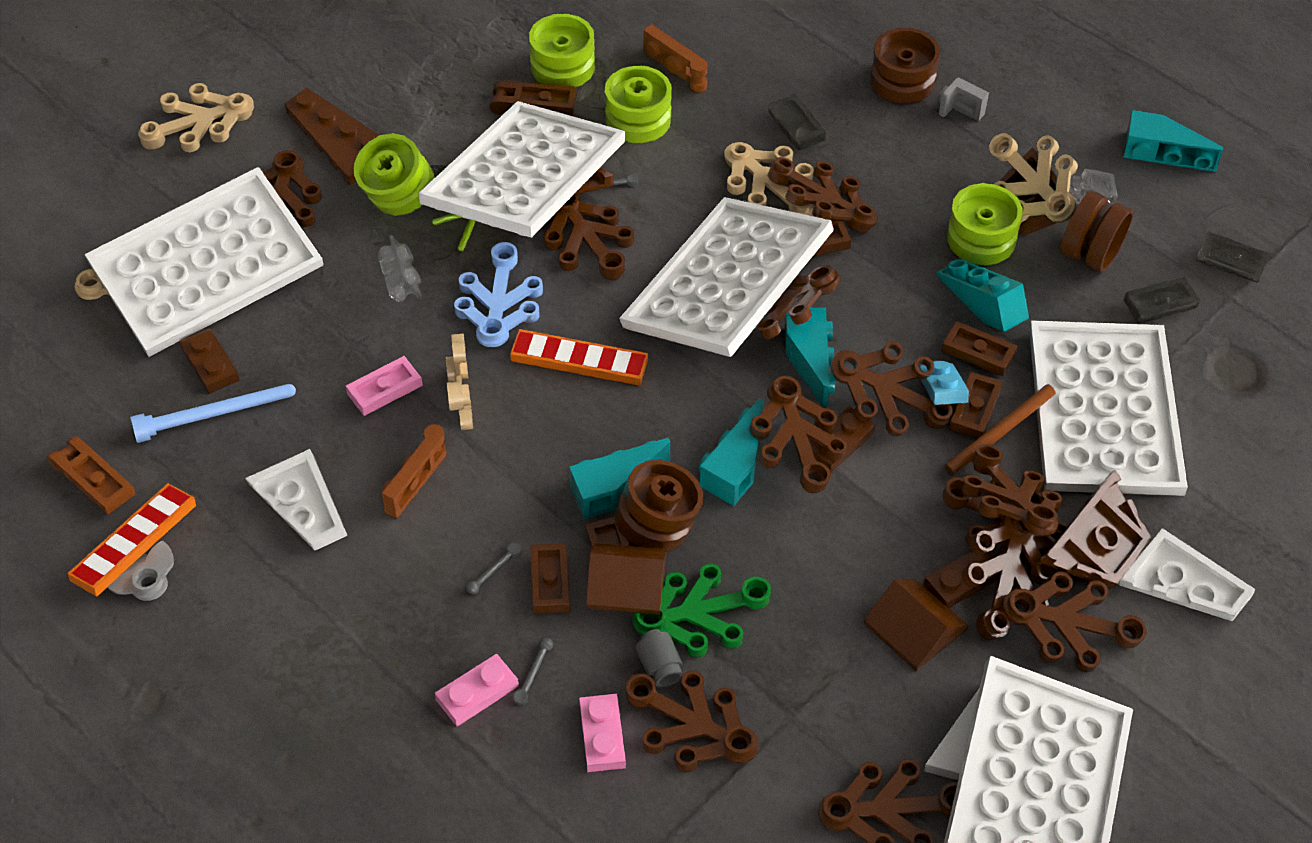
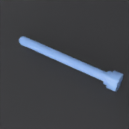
M286 384L152 418V415L144 416L143 413L131 416L130 419L136 441L141 443L151 440L150 436L157 435L156 431L289 398L295 395L296 389L292 384Z

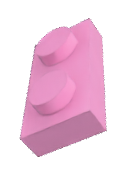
M402 356L346 385V391L350 399L365 416L423 386L422 377L407 358Z
M495 654L435 692V698L456 727H458L518 688L519 682L518 678L500 656Z
M617 694L580 697L587 772L626 768Z

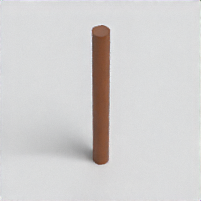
M1046 384L946 463L945 468L948 473L954 476L972 461L977 445H993L1056 395L1054 388L1050 384Z

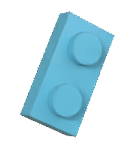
M934 361V370L931 375L921 380L934 405L967 403L969 390L953 363ZM925 365L920 366V371H928Z

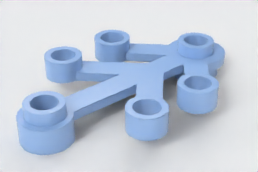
M508 242L498 243L491 250L492 263L496 267L492 293L478 281V276L475 273L465 272L459 277L461 292L473 294L489 309V315L485 317L474 307L473 300L469 297H460L455 301V314L461 319H469L477 327V340L486 347L503 345L509 338V330L522 322L533 323L539 319V306L534 301L523 302L519 310L502 319L503 311L526 297L537 298L543 293L542 280L537 276H530L524 280L523 284L506 294L509 272L518 262L517 249Z

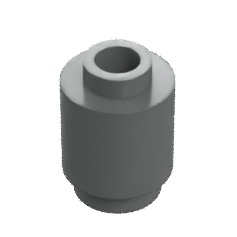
M651 630L643 634L636 645V651L646 675L654 679L657 688L669 687L680 681L683 676L681 671L683 663L668 632H660V630Z

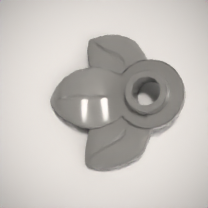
M164 541L157 543L149 551L148 555L144 553L107 588L119 595L133 594L136 598L143 601L159 598L167 589L168 580L166 575L174 565V557L168 544ZM154 583L151 586L145 587L147 584Z

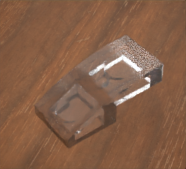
M1085 168L1080 177L1071 175L1069 193L1074 196L1077 205H1079L1083 197L1090 190L1108 197V202H1113L1118 197L1114 174Z

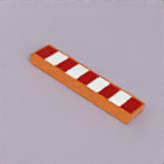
M519 329L510 353L512 362L637 386L641 385L648 363V353Z
M167 483L68 572L70 582L97 597L196 506L195 498Z

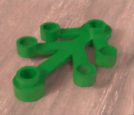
M706 564L701 567L699 579L683 604L668 609L674 597L682 596L686 592L687 587L686 577L682 573L672 572L665 578L660 615L634 613L633 627L641 636L651 630L668 632L672 640L686 646V652L690 656L695 658L702 657L708 650L706 635L701 632L691 633L674 624L687 621L721 637V642L725 647L735 649L743 642V629L741 626L735 623L728 624L710 614L747 606L753 610L761 609L770 601L771 586L762 577H750L744 581L742 591L703 600L709 590L716 588L721 582V569L715 564ZM711 573L714 574L716 577L713 579H708L705 577V575ZM672 582H679L682 585L679 587H672L670 584ZM757 594L760 595L761 598H753L750 596ZM648 620H654V621H656L657 623H656V624H647V623H645V622L648 621ZM729 633H735L738 635V637L735 639H730L726 635ZM693 642H700L703 646L695 648L691 644Z

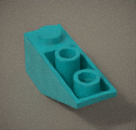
M1132 110L1126 131L1124 158L1212 172L1217 171L1223 152L1222 146L1164 115Z
M964 259L954 260L947 267L936 272L937 277L982 323L1005 332L1029 319L1023 283Z
M810 307L809 310L812 317L800 325L793 323L788 311L785 315L784 325L785 355L820 405L827 407L829 394H835V377L832 373H829V367H831V361L834 358V347H828V341H832L833 322L827 321L826 308Z
M760 398L751 408L747 407L743 410L735 427L731 431L726 430L723 433L718 446L712 453L707 452L702 457L698 466L701 488L732 506H735L754 483L759 439L754 438L750 434L749 427L752 419L763 412L764 400Z
M669 438L649 441L638 447L618 450L604 457L583 460L576 465L569 466L570 488L583 519L615 510L620 495L624 491L626 481L635 466L650 460L670 462Z

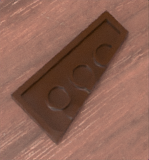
M305 88L285 103L286 113L305 135H309L314 140V145L317 149L327 155L330 164L336 170L339 169L344 175V180L351 186L356 182L354 162L359 151L369 141L380 135L310 89Z

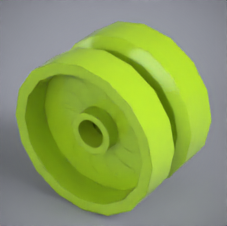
M553 14L540 19L532 26L529 32L531 73L536 81L541 84L578 87L591 79L595 71L594 30L587 21L575 15Z
M631 66L613 73L605 85L606 125L625 131V141L628 143H646L663 136L671 123L672 86L669 79L659 70L648 66Z
M395 133L380 135L369 141L359 151L354 162V177L359 187L368 195V198L376 208L385 214L394 216L409 214L420 208L423 204H420L419 192L434 179V173L429 163L421 155L415 143L406 136Z
M974 184L960 190L953 199L947 231V242L951 251L960 259L985 266L998 264L1009 258L1015 250L1022 220L1023 208L1019 199L1011 191L994 184Z

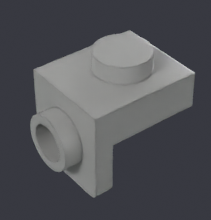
M958 77L949 87L945 86L938 97V102L940 103L939 115L945 117L952 109H955L979 121L985 115L989 92Z

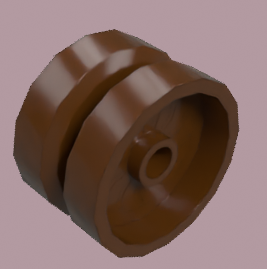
M895 28L880 35L874 44L873 64L870 75L871 86L875 92L886 100L904 104L919 102L931 95L936 84L937 68L940 59V47L936 40L926 32L914 28Z
M1090 190L1083 197L1068 223L1062 238L1060 254L1075 261L1086 255V266L1104 273L1114 261L1127 237L1133 221L1134 209L1119 202H1116L1109 208L1108 197Z
M664 460L645 461L635 466L629 475L624 491L616 504L614 519L619 531L629 542L636 546L672 551L681 546L687 538L693 522L702 508L703 491L698 480L688 470L678 464Z

